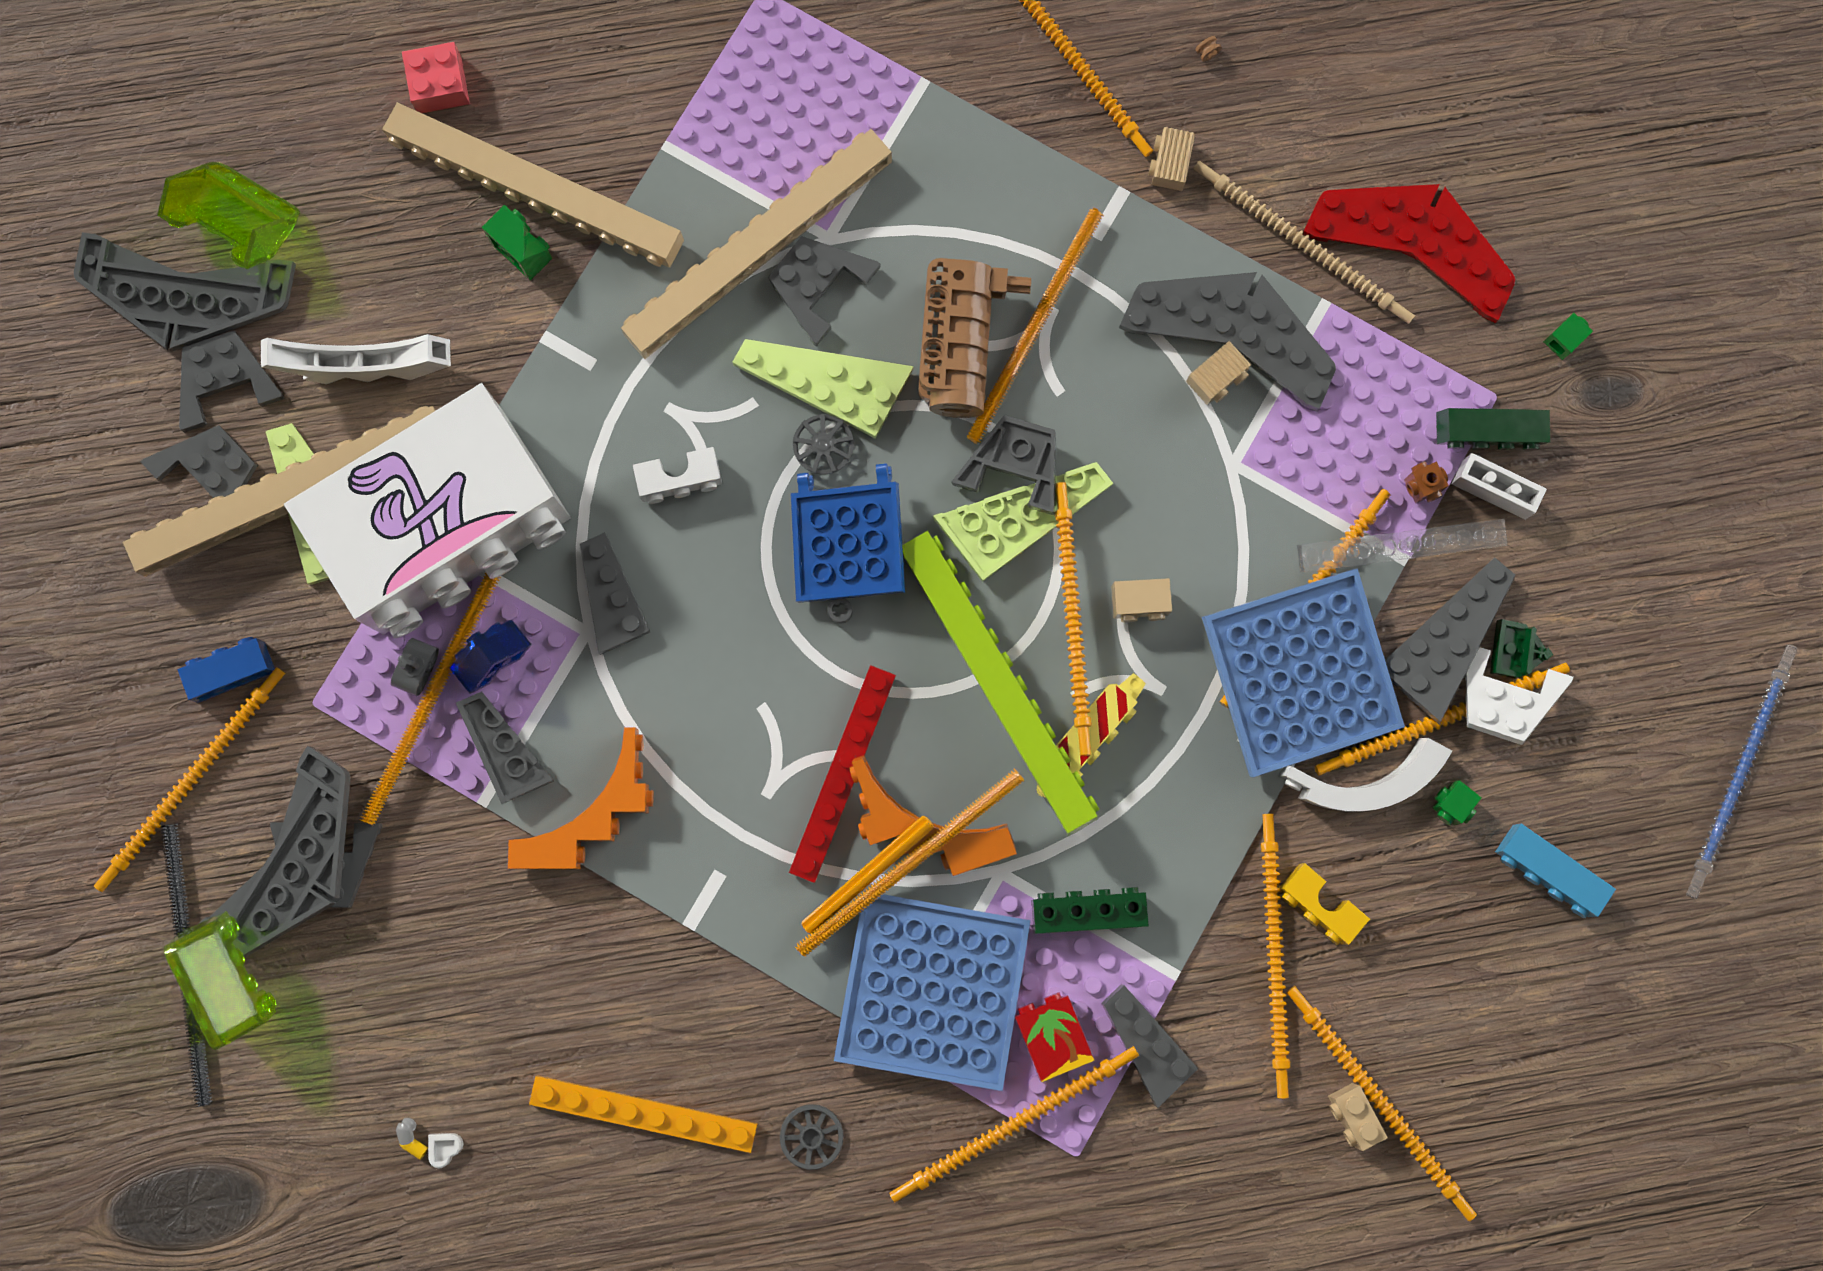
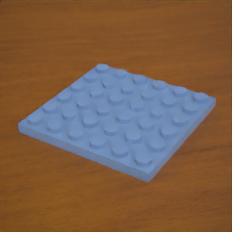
M1358 568L1202 617L1250 777H1256L1405 727Z
M884 894L880 895L881 897H878L875 902L869 904L870 906H866L867 908H864L859 915L834 1061L1003 1091L1031 920Z

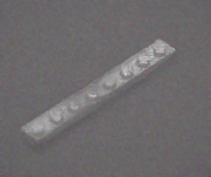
M1505 519L1302 544L1297 545L1300 573L1508 545Z

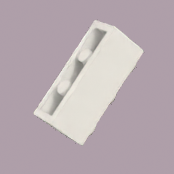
M1473 453L1462 461L1452 482V485L1525 520L1536 513L1547 490Z

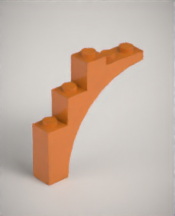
M624 727L622 749L615 771L605 789L591 806L573 821L552 832L532 838L509 840L508 869H580L581 863H585V846H581V841H615V835H619L620 822L619 818H615V813H649V807H653L654 793L653 790H649V785L646 783H638V779L643 778V763L638 762L639 751H643L644 738L643 734H639V730L636 727Z
M865 755L853 759V767L849 768L854 783H860L863 793H860L859 797L864 810L869 809L870 811L862 815V823L858 824L862 839H868L869 844L873 845L901 835L920 817L903 808L885 791L874 776ZM933 823V829L904 855L912 854V851L915 852L914 849L918 850L917 846L921 848L920 844L923 846V842L926 843L925 840L929 841L928 837L932 839L931 835L933 837L934 833L937 835L936 831L940 832L939 829L943 830L942 826ZM1007 823L983 829H963L952 840H949L947 844H944L941 849H938V851L944 850V853L940 854L945 870L950 869L953 876L1017 854V849Z

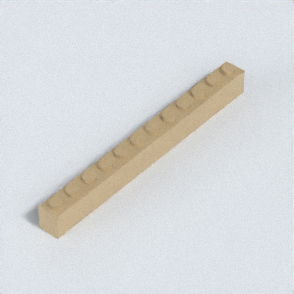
M398 102L382 129L388 137V142L398 149L405 147L410 149L411 153L420 159L426 160V158L434 160V163L444 170H449L450 168L456 170L466 180H478L482 186L490 191L500 190L512 201L519 202L522 200L528 203V206L536 212L542 213L546 211L552 214L551 216L555 220L566 224L568 221L574 224L579 231L588 235L592 232L609 245L616 243L623 246V250L633 256L640 254L647 257V261L655 266L661 267V265L670 268L684 242L681 231Z
M872 129L865 134L863 132L859 133L852 140L850 146L845 150L840 149L835 152L831 161L825 166L820 165L815 168L811 173V177L806 181L796 183L786 197L776 199L770 205L767 212L763 215H756L749 222V226L742 232L736 231L728 239L727 244L721 248L713 249L708 254V259L703 263L693 265L687 271L686 276L679 282L676 280L669 284L665 290L666 292L659 298L654 297L645 304L644 310L637 315L632 314L621 327L624 336L644 359L649 357L892 163V152Z
M433 406L420 407L406 418L398 417L388 422L387 426L381 429L367 430L362 434V437L356 440L342 441L333 450L317 452L308 461L292 463L285 468V471L278 474H267L260 478V482L251 486H240L234 490L233 494L226 497H215L208 502V505L201 508H190L182 513L183 516L174 520L166 519L156 524L157 527L149 531L142 530L133 533L130 539L123 541V544L135 572L146 577L288 514L289 512L285 508L284 503L436 411Z

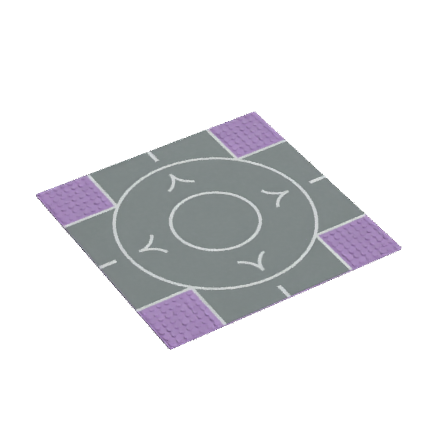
M754 0L625 204L627 207L681 231L684 242L671 267L669 268L661 265V267L655 266L647 261V257L640 254L633 256L624 251L623 246L616 243L609 245L602 241L499 404L571 519L561 524L566 531L561 539L543 549H537L533 542L514 553L519 561L518 564L507 573L501 575V578H497L500 581H496L498 584H494L496 586L493 587L495 590H491L493 593H489L492 596H488L490 600L486 599L488 603L485 602L487 606L483 605L485 609L482 608L484 612L480 611L482 615L479 614L481 618H478L479 621H476L478 624H474L476 627H473L474 630H471L473 633H469L471 634V636H468L470 639H466L468 643L464 642L467 645H463L465 649L461 648L463 652L460 651L462 655H459L460 658H457L459 661H456L457 664H454L456 667H452L454 670H451L452 673H449L451 676H447L449 680L445 679L448 682H444L446 686H443V692H440L441 695H438L440 698H436L438 699V701H435L437 704H433L435 708L431 707L433 711L431 710L432 714H429L430 717H427L429 720H426L427 723H424L425 726H422L424 729H420L422 733L419 732L421 735H417L419 739H416V745H413L414 748H411L413 751H409L411 754H408L407 762L535 837L552 832L573 821L591 806L605 789L615 771L622 749L624 727H636L639 730V734H643L644 738L643 751H639L638 762L643 763V778L638 779V783H646L649 785V790H653V807H649V813H615V818H619L620 822L619 835H615V841H581V846H585V863H581V865L841 1018L860 913L853 917L850 922L848 921L845 926L836 930L837 932L828 937L829 939H825L826 941H823L815 950L809 952V955L806 954V957L802 956L795 948V946L798 947L797 943L800 945V941L803 943L802 939L806 940L805 936L809 938L808 934L811 936L810 933L805 931L801 923L898 836L873 845L869 844L868 839H862L858 824L862 823V815L870 811L869 809L864 810L861 804L859 794L863 792L860 783H854L816 882L813 883L790 874L789 870L870 665L895 674L896 678L865 758L874 776L885 791L903 808L918 817L926 816L933 823L941 826L946 824L948 826L947 822L951 824L950 820L954 821L953 817L957 819L956 815L959 817L958 813L962 815L961 811L965 812L964 809L968 810L967 806L970 808V804L973 806L972 802L976 803L975 800L979 801L978 797L982 799L981 795L984 797L983 793L987 795L986 791L990 792L989 788L993 790L992 786L994 788V784L998 786L997 782L1001 783L1000 780L1004 781L1003 777L1006 779V775L1009 777L1008 773L1012 774L1011 771L1015 772L1014 768L1024 778V782L1013 788V791L1007 793L1008 795L1002 797V800L996 802L994 806H991L988 811H985L983 815H980L977 820H974V822H971L972 824L965 828L983 829L1007 823L1017 849L1016 855L953 876L951 870H945L940 854H943L944 850L930 855L916 869L914 868L911 873L905 875V878L900 879V882H897L886 893H883L884 895L1031 920L1015 1015L1019 1014L1018 1008L1027 1004L1034 1003L1035 1007L1046 1003L1044 998L1054 993L1060 992L1061 996L1068 995L1094 1061L1041 1082L1018 1023L1014 1019L1003 1091L950 1083L1005 1116L1015 1118L1016 1112L1023 1113V1108L1028 1110L1030 1109V1104L1037 1105L1038 1099L1043 1101L1045 1095L1050 1097L1051 1091L1058 1092V1087L1065 1088V1083L1071 1084L1073 1078L1078 1080L1080 1074L1085 1076L1086 1070L1091 1072L1093 1071V1066L1097 1068L1100 1066L1099 1063L1105 1059L1111 1060L1126 1051L1120 1036L1117 1035L1101 1004L1121 984L1127 987L1154 1019L1156 1018L1263 824L1262 814L1269 813L1286 779L1279 776L1282 768L1256 777L1249 776L1230 710L1219 703L1225 693L1202 617L1308 584V580H1313L1312 575L1318 574L1317 569L1323 567L1322 562H1327L1326 557L1328 555L1332 556L1331 550L1337 549L1335 545L1337 543L1341 544L1340 538L1346 537L1345 532H1350L1349 527L1351 525L1355 526L1354 520H1359L1358 515L1363 509H1367L1380 491L1385 489L1391 496L1376 514V521L1373 525H1368V531H1363V537H1358L1359 543H1354L1355 548L1349 549L1350 555H1345L1346 560L1340 561V567H1335L1336 573L1330 574L1333 576L1358 568L1374 622L1447 488L1441 492L1443 496L1432 502L1427 503L1425 499L1415 504L1413 497L1409 495L1406 489L1404 479L1412 473L1411 468L1424 461L1429 465L1437 461L1439 467L1444 468L1448 476L1447 483L1450 485L1471 445H1464L1463 449H1447V445L1437 444L1436 412L1447 408L1492 409L1497 396L1483 386L783 0ZM872 129L892 152V163L649 357L644 359L624 336L621 327L632 314L637 315L644 310V306L649 300L654 297L659 298L666 292L665 290L669 284L676 280L679 282L686 276L687 271L693 265L703 263L708 259L707 256L713 249L721 248L727 244L728 239L736 231L742 232L749 226V222L756 215H763L767 212L770 205L776 199L786 197L796 183L806 181L811 177V173L815 168L820 165L825 166L830 162L835 152L840 149L845 150L850 146L852 140L859 133L863 132L865 134ZM1094 207L1104 217L1100 219L1101 222H1098L1099 225H1096L1098 228H1095V233H1092L1093 236H1090L1092 239H1089L1090 242H1087V248L1084 247L1086 250H1083L1084 253H1081L1082 256H1080L1081 259H1078V265L1075 264V270H1072L1073 273H1070L1072 276H1069L1070 279H1067L1069 281H1066L1067 284H1064L1066 287H1063L1064 290H1061L1062 293H1059L1061 296H1058V301H1055V307H1051L1053 310H1050L1052 313H1048L1050 316H1047V322L1043 321L1046 324H1043L1044 327H1040L1042 330H1039L1041 333H1037L1039 336H1036V342L1032 341L1035 344H1032L1033 347H1029L1031 348V350H1028L1030 353H1026L1028 356H1025L1027 359L1024 358L1025 362H1022L1024 364H1020L1022 367H1018L1021 370H1017L1019 373H1015L1017 376H1014L1016 379H1012L1014 382H1011L1012 385H1009L1011 388L1007 387L1010 390H1006L1008 393H1004L1006 396H1002L1005 399H1001L1003 402H999L1002 405H998L1000 408H997L998 411H995L997 414L993 413L995 417L992 416V418L994 419H990L992 422H988L991 425H987L989 428H985L987 429V431H984L986 434L982 433L984 437H981L983 440L979 439L982 443L1004 415L1051 428L1056 432L1055 476L1097 462L1113 482L1110 488L1073 514L1070 520L1073 523L1070 530L1074 531L1071 535L1074 538V542L1071 544L1075 546L1072 553L1076 554L1073 560L1077 562L1074 565V568L1077 569L1074 575L1078 577L1075 583L1079 585L1076 589L1079 592V596H1076V598L1080 600L1077 607L1081 608L1078 614L1082 616L1079 619V622L1082 623L1079 629L1083 631L1080 638L1084 639L1081 643V646H1084V650L1081 652L1085 654V658H1082V661L1086 662L1083 669L1087 671L1084 674V677L1087 678L1084 684L1088 686L1085 693L1089 694L1086 701L1090 702L1087 705V709L1109 684L1120 685L1133 673L1142 679L1146 685L1136 699L1138 703L1133 707L1137 711L1127 724L1123 721L1120 722L1115 728L1119 733L1109 745L1106 742L1102 743L1097 749L1101 754L1091 766L1085 763L1079 770L1083 774L1081 778L1085 784L1081 788L1086 797H1093L1100 810L1096 812L1098 820L1068 836L1046 797H1041L1037 793L1036 786L1038 784L904 557L905 593L845 598L851 603L853 611L852 617L846 623L838 624L830 619L828 605L832 600L796 602L791 493H798L797 474L809 473V476L813 475L814 488L812 491L877 484L876 464L887 463L888 466H891V482L896 481L899 483L902 545L927 530L932 538L934 536L938 537L944 547V550L941 551L945 561L951 559L958 573L954 576L959 584L963 581L965 582L972 595L968 598L973 607L976 605L980 607L986 618L982 623L987 630L992 628L999 640V643L996 644L1000 653L1006 651L1014 665L1010 670L1015 677L1020 675L1028 688V690L1024 691L1029 701L1032 699L1036 701L1042 712L1038 717L1043 725L1049 723L1056 735V738L1052 740L1057 745L1072 728L1074 718L1077 717L1076 714H1073L1076 707L1072 705L1075 702V699L1072 698L1075 692L1071 690L1074 683L1070 682V679L1073 678V675H1070L1072 667H1069V663L1072 660L1068 658L1071 652L1067 650L1070 647V644L1067 643L1070 637L1066 635L1069 628L1065 627L1068 623L1065 620V616L1068 614L1064 612L1067 605L1063 604L1066 597L1062 596L1065 592L1062 589V585L1065 583L1061 581L1064 574L1060 573L1063 569L1060 566V562L1063 560L1059 558L1062 551L1058 550L1061 544L1058 543L1060 536L1057 535V532L1060 529L1057 527L982 582L934 520L933 515L946 513L958 507L970 505L985 498L1036 482L987 468L978 493L953 486L951 481L981 445L980 442L974 444L967 438L976 417L953 418L931 412L929 410L930 403L921 399L918 387L929 263L936 258L972 260L991 266V268H1008L1007 276L1031 278L1030 294L1006 292L1005 299L992 298L984 401L986 403L987 397H989L993 386L997 383L1006 362L1008 363L1007 360L1011 357L1012 351H1014L1018 340L1022 337L1026 325H1028L1029 320L1033 317L1032 314L1036 311L1037 305L1042 300L1049 283L1053 280L1057 268L1062 263L1069 246L1073 243L1074 237L1079 232L1086 215ZM801 236L878 261L881 264L880 269L867 285H864L846 270H843L814 305L811 311L831 325V330L817 347L813 345L805 330L802 329L796 317L784 303L768 278ZM937 267V270L932 272H943V267ZM1257 272L1248 292V295L1252 296L1261 275H1263L1335 363L1336 370L1318 412L1303 406L1294 398L1291 392L1245 356L1244 358L1251 364L1247 371L1249 376L1238 386L1234 383L1227 388L1229 393L1218 403L1213 400L1208 405L1205 404L1201 397L1187 384L1186 380L1195 369L1222 348L1224 344L1148 333L1139 335L1119 329L1137 286L1143 282ZM936 280V285H941V280ZM935 292V298H940V292ZM934 312L935 318L939 317V312ZM933 324L932 337L937 338L938 325ZM748 339L914 366L876 439L846 424L854 440L852 456L849 462L839 471L822 475L812 473L800 465L793 451V437L804 420L820 414H829L734 366L732 362L744 340ZM931 345V350H936V345ZM930 365V369H935V365ZM929 376L928 381L930 384H934V376ZM820 420L809 424L817 434L821 432ZM825 420V432L828 434L837 423ZM842 427L834 434V439L848 437ZM804 428L799 438L812 440L813 436ZM849 442L836 444L835 448L848 454ZM798 443L800 455L812 448L811 445ZM714 447L722 484L717 485V489L708 492H702L701 489L690 491L689 496L675 498L674 495L664 497L662 502L648 504L647 501L643 502L641 500L633 469L634 464L660 459L664 473L671 477H678L684 474L688 468L687 452ZM834 452L830 454L835 467L843 462V457ZM812 453L804 458L803 461L813 468L817 454ZM821 457L818 466L819 470L830 469L826 457ZM605 532L650 633L599 655L580 543ZM486 572L466 583L471 593L459 603L448 608H441L437 601L419 612L423 623L407 635L394 638L390 631L383 635L361 623L313 699V705L392 753H396L394 750H398L396 747H400L397 744L400 743L399 740H402L401 737H404L402 734H406L404 731H407L405 728H409L407 725H411L409 723L411 721L410 718H413L412 715H415L414 712H417L415 709H418L417 706H420L418 703H422L420 700H423V698L421 697L424 696L423 693H426L425 690H427L426 687H429L428 684H431L429 681H432L431 678H434L432 675H436L434 672H438L436 668L439 669L437 666L440 665L439 662H442L441 659H443L442 656H445L444 653H447L445 650H448L447 647H450L448 644H452L450 641H453V634H456L455 631H458V625H461L460 622H462L461 619H464V613H467L466 610H469L467 607H470V603L472 604L470 601L473 600L472 597H475L474 594L478 591L477 588H480V582H483L482 579H484L483 576H486ZM1170 578L1172 612L1165 616V620L1149 621L1148 617H1138L1136 622L1123 623L1121 618L1114 619L1111 586L1115 581ZM841 604L839 607L834 606L832 610L836 612L834 616L839 618L841 614L846 615L848 613V610H845L844 604ZM411 638L439 648L436 663L419 696L391 686V678L399 662L398 657L402 655L407 642ZM482 691L554 782L505 804H501L456 702ZM902 855L881 875L885 877L884 873L888 874L887 870L891 872L890 868L893 870L892 866L896 868L895 864L899 865L898 862L902 863L901 859L904 861V857L907 859L906 855ZM881 875L876 878L878 881H880L879 877L882 879ZM1138 887L1139 893L1146 892L1149 927L1033 934L1031 900L1038 899V893L1054 892V898L1066 897L1065 892L1082 891L1083 896H1094L1093 890L1110 889L1111 894H1122L1121 888ZM1131 1061L1115 1070L1116 1074L1110 1078L1105 1076L1103 1082L1098 1080L1096 1082L1097 1086L1092 1084L1089 1086L1090 1090L1083 1089L1082 1095L1077 1093L1075 1094V1099L1070 1097L1068 1103L1063 1101L1061 1103L1062 1107L1057 1105L1054 1107L1055 1111L1048 1110L1047 1116L1042 1114L1040 1115V1120L1035 1118L1033 1124L1028 1122L1026 1124L1027 1129L1071 1155L1079 1156Z

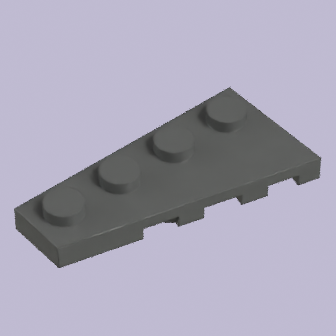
M604 532L580 543L599 655H602L650 633V630L606 533Z
M482 691L456 702L501 804H505L554 782Z
M1121 984L1101 1004L1117 1035L1120 1036L1126 1048L1125 1050L1134 1046L1140 1055L1132 1061L1143 1085L1146 1086L1151 1096L1150 1098L1154 1106L1159 1108L1198 1068L1127 987Z

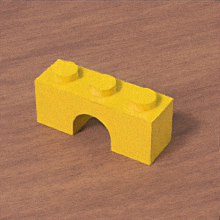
M1306 863L1299 864L1280 886L1283 893L1282 899L1293 908L1296 906L1301 908L1305 912L1303 917L1312 925L1317 926L1319 924L1327 931L1325 936L1336 945H1339V943L1349 945L1370 918L1349 900L1342 901L1332 911L1325 910L1319 903L1318 894L1327 881Z

